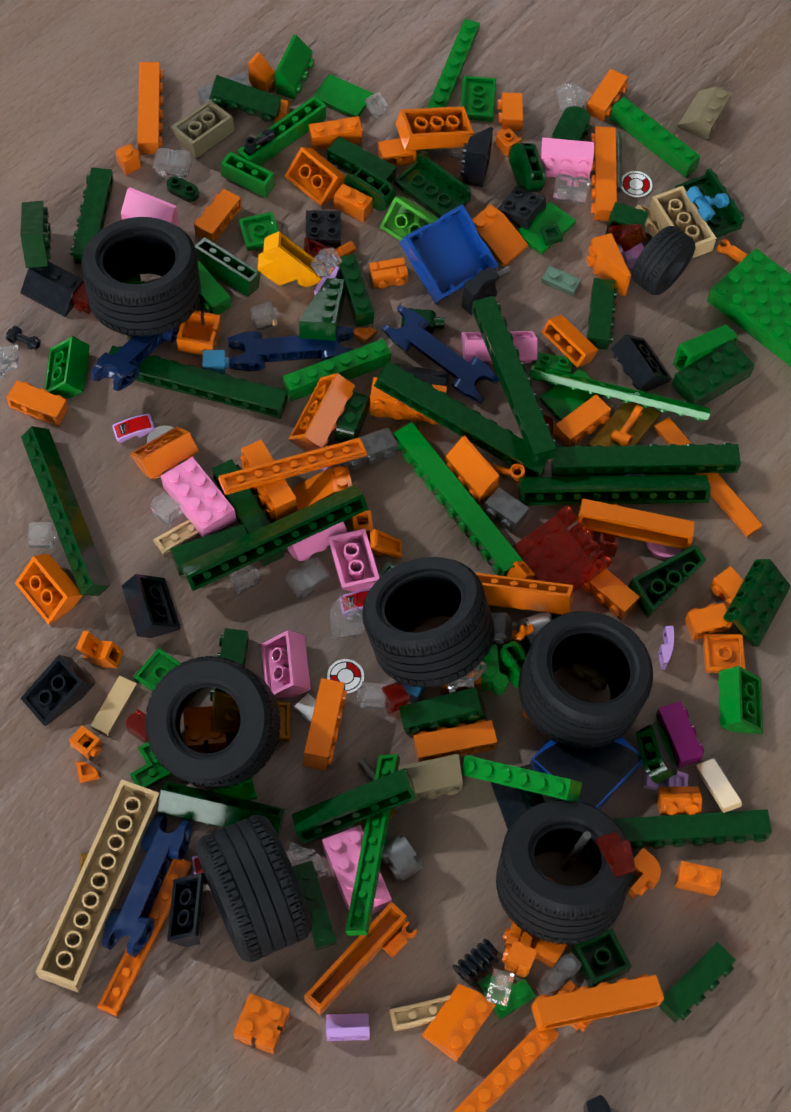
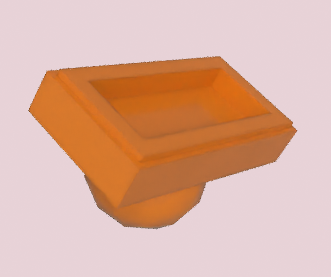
M377 529L370 531V547L375 556H384L386 554L395 559L402 557L400 539Z

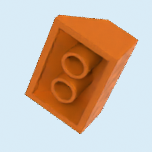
M307 147L300 148L284 175L320 206H323L334 197L340 186L344 184V178L346 177L313 148Z
M176 426L131 452L130 455L146 477L157 479L163 475L164 471L171 470L183 460L194 457V454L199 452L190 432Z
M466 436L461 437L446 455L445 464L477 504L480 505L488 500L498 488L499 475Z
M50 554L33 556L15 582L17 587L48 624H52L72 610L83 596Z
M461 984L457 985L449 1000L444 1003L436 1018L432 1020L422 1034L423 1038L455 1062L460 1058L496 1006L479 992Z

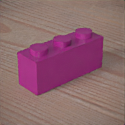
M681 701L659 707L656 717L669 738L677 767L681 768L700 762L704 755V748L702 743L698 742L696 738L697 733L694 725L690 724L687 708L683 707Z

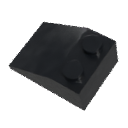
M58 655L20 699L44 726H47L80 701L95 684L71 657Z

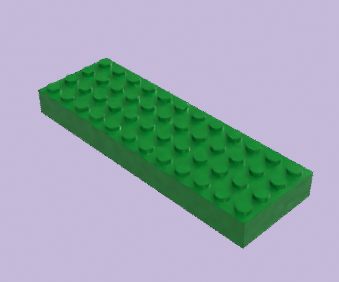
M755 248L710 289L707 302L791 367V274Z

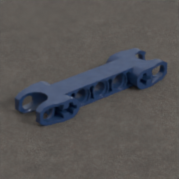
M399 305L397 310L406 320L404 326L394 329L384 324L381 328L382 331L397 347L405 352H408L413 346L456 378L452 384L454 389L463 396L482 404L484 398L475 389L476 384L480 380H488L497 385L499 382L498 376L486 363L476 356L470 362L466 361L425 330L429 325L425 318L417 312Z
M180 325L159 335L133 336L114 355L105 352L98 358L93 367L91 380L100 381L104 378H113V389L116 391L123 390L136 380L140 370L139 365L164 340L173 343L177 339Z
M339 326L336 341L299 338V336L262 338V333L257 331L233 335L228 338V347L242 350L244 353L229 359L230 368L242 371H259L265 368V362L321 358L322 362L354 350L353 348L339 345L341 342L353 338V328Z
M159 813L147 828L141 844L142 850L147 851L123 908L122 910L113 908L106 920L101 944L105 949L111 950L121 937L129 936L127 953L136 958L148 942L154 928V920L148 918L173 859L182 860L188 850L192 832L190 821L184 820L174 832L166 833L168 818L164 814Z

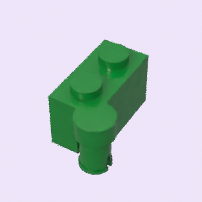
M493 644L485 659L479 664L481 674L480 691L491 690L493 685V693L500 696L505 693L509 680L506 675L500 673L497 644Z

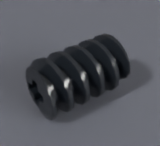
M486 938L483 939V944H477V949H471V955H464L465 960L459 959L458 966L453 964L454 971L463 981L473 984L472 976L479 979V970L485 974V965L492 968L491 960L499 962L496 948Z

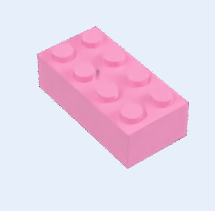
M193 457L161 475L163 488L202 537L218 533L236 521L235 509Z
M361 825L322 839L323 851L348 912L364 836ZM381 872L379 873L372 914L384 910L392 902Z

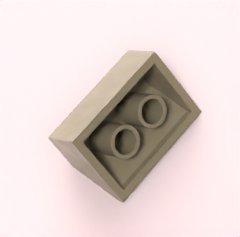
M718 86L698 91L677 127L708 141L727 110L732 93Z
M211 100L171 126V130L185 151L196 159L235 132L232 116Z
M458 754L398 766V771L404 768L407 770L415 788L417 798L408 803L418 802L422 798L435 799L441 794L446 793L454 795L462 790L463 781Z

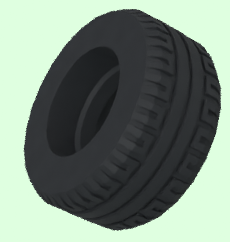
M676 226L663 228L650 240L637 258L632 269L633 281L651 295H660L665 292L680 277L691 261L696 248L694 240Z

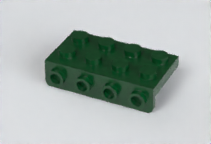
M421 152L417 155V160L394 179V185L438 218L462 204L465 206L471 201V189L468 185L460 182L453 174L448 173L441 165L436 164L429 156Z
M711 168L706 170L705 175L675 186V188L683 186L686 192L691 187L697 186L703 196H709L710 198H715L717 194L721 193L728 195V206L718 208L716 205H712L711 207L715 215L712 219L706 221L716 238L742 228L744 214L742 211H739L734 199L729 196L726 187L721 184L717 174Z
M756 559L724 615L726 622H734L750 644L759 647L791 587L771 559Z

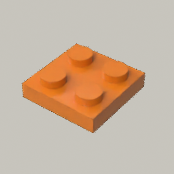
M703 634L705 673H719V671L736 666L746 669L742 634Z

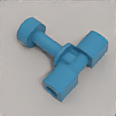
M697 186L691 187L686 193L690 201L698 205V213L704 221L712 219L715 215L711 207L712 205L722 208L727 207L729 204V197L726 193L717 194L715 198H710L709 196H703Z

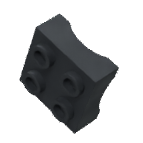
M516 186L497 209L509 221H513L528 230L536 216L545 210L546 199L541 195Z
M306 210V248L315 246L338 248L341 246V211Z
M489 266L487 269L481 270L473 280H468L464 284L461 307L471 316L473 315V301L497 296L495 283L499 279V274Z

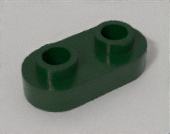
M177 176L167 180V190L169 193L186 202H194L198 199L199 190L196 185Z

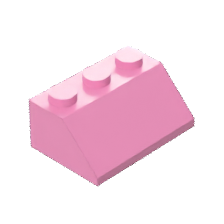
M131 187L127 189L121 210L122 220L132 217H153L168 221L179 227L176 205Z
M341 522L291 545L287 549L293 558L298 561H305L312 554L327 549L329 545L328 537L348 532L344 522Z
M361 529L328 537L342 590L356 592L372 588L379 579V574L366 530Z
M287 630L261 644L264 681L270 687L275 698L295 697L311 690L305 635Z

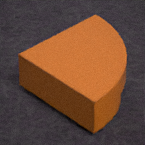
M358 327L353 330V336L364 345L377 334V330L372 327Z
M82 761L76 762L80 783L100 779L97 769L92 765Z

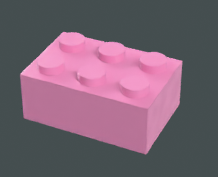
M542 138L540 159L546 177L589 180L594 157V142Z

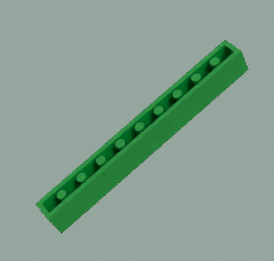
M412 422L394 432L393 437L398 443L397 451L400 450L406 463L412 465L417 477L424 480L426 488L435 494L437 502L447 509V514L451 519H455L460 531L466 533L469 537L471 545L478 548L484 561L489 562L494 574L507 576L506 573L512 567H515L513 563L515 561H523L522 558Z

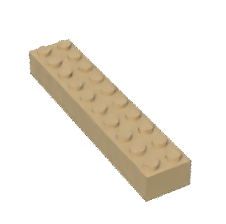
M121 779L36 970L40 979L79 993L102 940L106 920L111 910L118 903L141 850L144 834L157 813L160 798L159 792Z

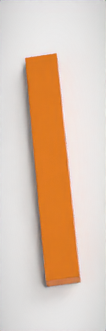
M669 417L654 426V430L667 445H686L691 443ZM718 473L693 474L707 475L710 484V495L746 537L762 528L763 525Z
M356 438L220 475L218 480L224 494L227 495L365 457L367 451L361 438Z
M173 859L148 918L154 920L152 934L136 958L130 956L126 949L97 1006L98 1009L115 1017L118 1016L170 913L174 879L188 876L193 867L192 862L185 859Z

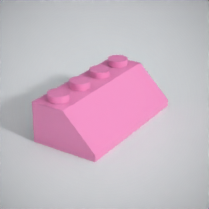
M508 331L512 333L513 344L519 350L521 362L531 363L532 360H537V337L534 332ZM462 332L463 358L470 362L476 356L480 360L485 361V363L493 364L481 333Z

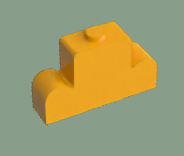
M280 231L264 239L263 252L258 255L257 270L278 286L297 280L299 285L310 287L318 284L324 277V266Z

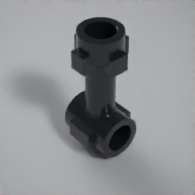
M272 129L263 130L262 135L256 139L254 137L246 138L244 149L247 153L254 154L256 146L265 141H273L275 138Z
M13 326L6 333V340L12 344H15L18 340L28 344L27 348L31 350H37L40 347L41 340L38 337L23 335L22 329L18 326Z

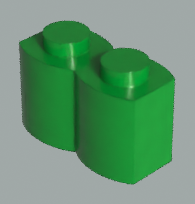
M512 641L503 645L498 654L499 667L507 673L511 684L518 689L519 674L526 656L523 648L516 641Z

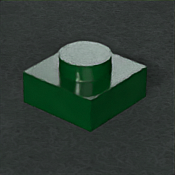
M558 224L540 229L546 246L563 242V236Z

